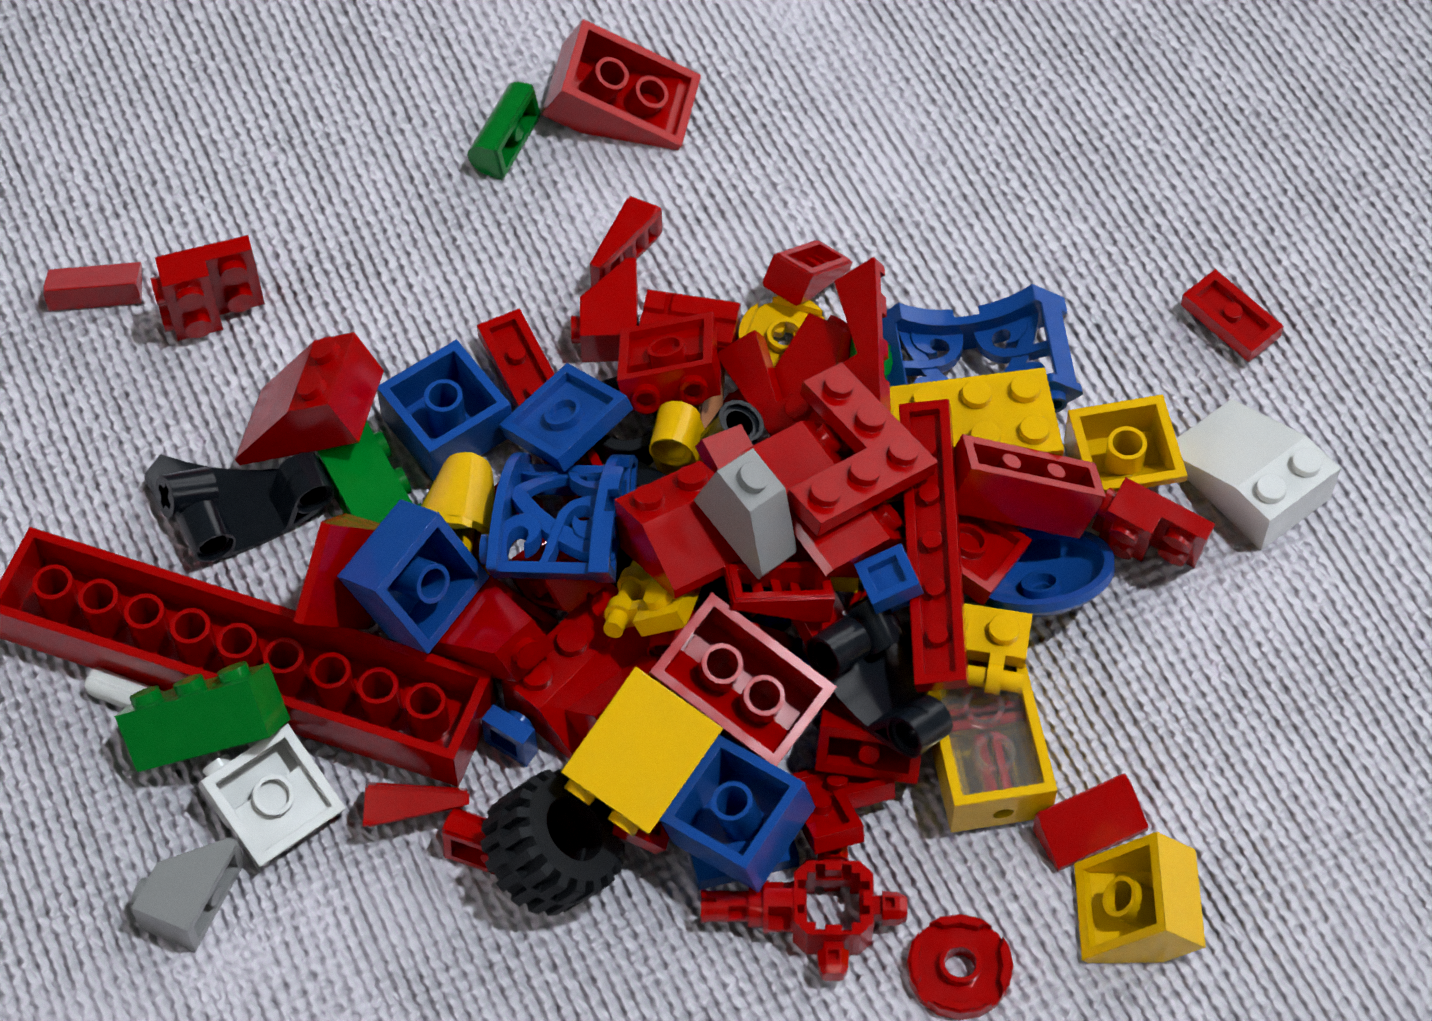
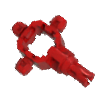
M848 847L820 853L817 860H807L794 872V881L769 882V880H766L759 892L749 888V891L701 889V923L746 922L748 923V928H763V933L768 934V932H790V934H793V943L805 954L817 955L818 973L824 981L844 980L848 973L849 955L861 954L872 943L874 922H881L882 926H893L907 921V896L899 892L882 891V895H874L873 873L861 861H849ZM815 886H824V891L841 892V887H850V894H858L859 922H852L851 930L843 929V925L825 924V929H816V922H807V894H814Z

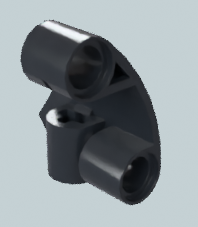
M311 452L293 455L285 460L279 468L265 470L214 468L160 454L144 476L161 512L167 518L175 517L194 557L201 562H212L231 557L265 544L308 520L328 505L335 496V490L320 461Z
M865 595L842 611L843 617L806 642V656L815 671L837 686L832 693L833 698L859 725L899 754L910 759L917 758L951 733L953 728L952 718L948 709L940 700L931 695H925L924 692H917L914 685L910 605L893 613L891 609H887L876 614L868 595Z

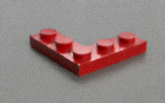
M842 362L803 381L800 395L856 453L788 489L787 499L789 507L816 536L833 529L934 475L938 461Z

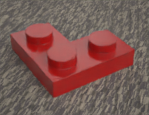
M815 768L791 774L805 782L816 806L801 828L815 855L865 842L864 825L854 809L895 799V782L893 778L873 779L815 771Z

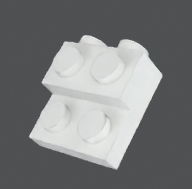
M288 723L269 738L247 743L250 749L236 758L232 759L229 753H226L211 762L202 770L206 778L201 780L198 786L226 828L232 830L258 869L346 809Z

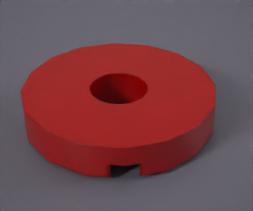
M956 914L937 918L930 922L929 926L923 929L920 934L916 935L911 942L906 969L910 988L922 1005L938 1016L965 1020L979 1018L999 1005L1008 993L1014 965L1010 946L1003 936L1001 939L999 934L992 930V925L981 918ZM953 956H964L971 960L975 970L969 976L956 977L946 969V961Z

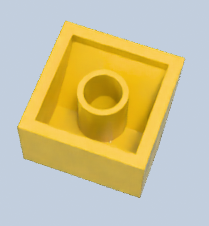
M1163 394L1068 410L1064 436L1068 457L1095 463L1105 494L1109 488L1118 491L1125 477L1146 488L1187 481L1188 475Z
M1156 831L1074 863L1082 961L1087 963L1166 962L1206 948L1196 849Z

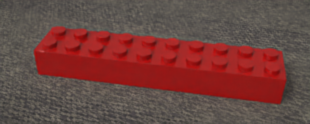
M29 527L0 580V639L92 669L94 667H101L150 686H159V689L163 691L174 689V683L191 675L202 674L204 680L217 677L218 671L238 662L246 661L249 668L269 663L290 717L287 723L296 735L459 787L483 733L481 719L497 701L492 672L432 653L426 654L412 647L353 628L298 624L293 622L295 610L33 527Z

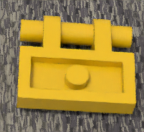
M633 560L630 567L622 571L617 582L619 592L617 596L609 600L605 609L604 617L606 622L603 626L604 633L609 637L619 638L622 636L625 628L635 626L641 637L684 628L689 621L702 586L674 599Z
M964 603L967 658L989 662L988 668L968 665L969 686L985 688L984 693L1000 695V691L1021 694L1024 673L1003 669L1004 665L1025 668L1033 614Z

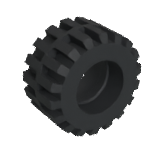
M550 769L541 771L498 799L487 811L489 817L483 821L481 831L487 836L481 840L482 852L488 854L489 860L485 864L489 873L494 872L498 878L495 884L502 892L507 890L511 894V901L520 907L523 904H527L528 911L537 915L545 911L547 916L558 915L562 911L565 913L608 887L615 880L614 875L621 871L623 862L619 857L625 854V843L619 837L612 834L614 823L607 819L613 809L597 798L589 806L566 790L564 786L569 778L561 773L563 769H558L555 772H552Z

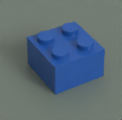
M457 339L378 386L377 395L382 419L433 482L449 456L460 452H472L481 456L507 440L499 424L512 413L511 404Z
M400 499L337 577L390 639L429 654L490 576L439 512Z
M718 735L659 820L673 844L752 890L759 892L816 806L804 781Z

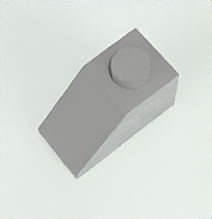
M753 448L716 471L694 499L758 580L797 553L786 489Z
M228 837L157 862L149 877H143L136 885L132 894L131 909L140 929L196 952L245 864L238 841Z

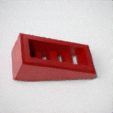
M632 196L626 199L590 262L591 287L626 258L636 257L638 259L658 239L662 233V209L659 206Z
M814 240L774 254L762 283L768 290L797 306L807 302L848 272L853 262L821 241Z
M815 561L784 562L759 580L746 564H725L724 575L733 610L808 622L823 623L831 621L835 603L830 576H825ZM741 583L751 584L753 592H743ZM763 587H769L771 591L764 592Z
M369 782L365 786L363 827H373L461 808L469 804L470 793L467 788Z

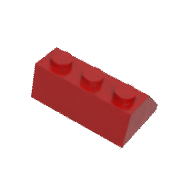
M802 420L745 449L737 456L740 457L753 448L785 487L786 494L788 489L847 458L841 451V448L844 446L842 439L829 425ZM885 501L819 536H816L789 507L794 534L825 576L860 578L854 566L855 563L900 543L902 546L906 543V535L900 529L903 521L896 510Z
M611 583L594 595L589 594L586 601L570 612L546 636L555 648L521 680L513 682L501 679L505 707L508 710H514L524 715L533 724L535 732L568 759L573 756L581 741L565 709L640 656H648L647 648L650 635L641 637L635 626L625 628L622 636L619 638H612L604 633L603 626L606 622L604 617L605 609L609 600L617 596L619 592L618 588Z
M712 592L648 674L721 726L723 732L748 751L776 767L837 688V686L739 612L733 610L731 606Z

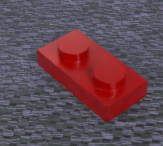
M1216 269L1182 296L1181 306L1247 362L1253 360L1282 335L1284 326Z

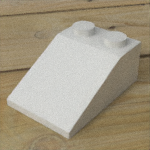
M1230 399L1176 438L1188 475L1187 480L1260 551L1330 500L1341 470L1306 435L1233 399Z

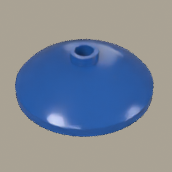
M1030 528L1017 529L1031 538L1032 541L985 605L992 608L1033 614L1032 617L1053 616L1079 608L1096 598L1112 581L1115 573L1113 551L1103 539L1087 531H1084L1080 539L1058 534L1052 535Z

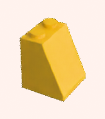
M635 667L561 771L563 775L569 778L564 788L589 806L597 798L613 809L607 819L634 837L639 828L645 833L650 834L723 728L642 670Z

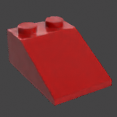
M582 19L562 44L541 115L582 134L679 150L683 144L701 74Z
M355 332L314 340L261 389L234 459L239 466L292 456L302 452H313L359 443L384 370Z
M347 513L320 523L293 622L302 625L370 629L376 625L374 619L337 576L380 523Z

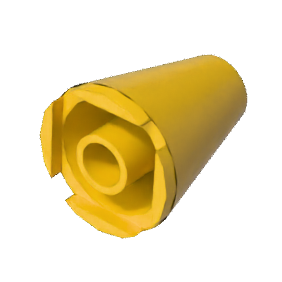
M460 452L446 459L421 506L439 512L480 563V537L482 534H489L495 500L492 467L486 459L475 453ZM480 563V565L484 568L488 575H490V573L486 570V565H482Z

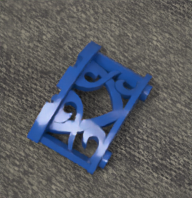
M1034 284L1001 300L978 306L980 314L954 317L953 309H924L898 302L887 310V317L882 318L883 338L891 345L890 351L893 358L892 370L887 375L890 387L907 385L906 376H922L917 378L913 384L948 380L949 378L943 372L950 370L958 363L963 350L977 348L988 360L1000 364H1008L1004 372L1044 368L1045 366L1042 363L1031 360L1050 356L1053 373L1047 374L1055 413L1062 411L1066 408L1067 403L1083 395L1082 386L1076 381L1063 316L1068 313L1065 298ZM1044 327L1046 341L1035 343L1037 330ZM1007 341L1005 348H1000L993 345L996 343ZM901 349H904L910 360L903 361ZM937 351H948L946 355L937 358Z
M515 452L511 454L508 460H506L499 479L489 534H482L480 537V563L486 565V570L494 579L594 580L596 583H616L619 536L614 499L636 490L638 458L635 455L613 454L608 458L605 465H572L567 471L563 472L551 464H532V456L529 453ZM535 495L582 496L566 504L559 511L556 519L545 512L531 498ZM586 517L590 519L586 521H581L578 518ZM542 538L547 541L540 561H508L510 547L516 540H526L524 543L525 558L533 556L538 551ZM560 550L586 563L556 562Z

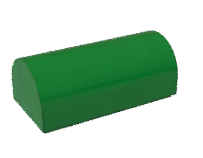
M512 82L505 89L467 153L470 163L479 172L500 180L505 178L541 117L533 85L523 82Z

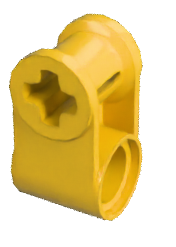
M669 401L660 405L657 411L649 453L653 457L657 470L665 475L671 474L699 460L702 461L695 446L700 442L701 434L705 428L701 421L700 413L692 405L682 401Z

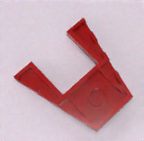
M872 257L834 281L857 351L856 355L842 363L891 413L890 382L884 376V361L889 359L888 342L883 338L882 318L887 317L886 297L881 293V277L885 276V268L881 262ZM756 330L751 331L717 352L719 361L747 402L756 408L762 416L764 427L770 436L801 420L827 424L800 395L801 388L783 398L766 340ZM842 439L844 446L841 448V451L848 458L856 454Z

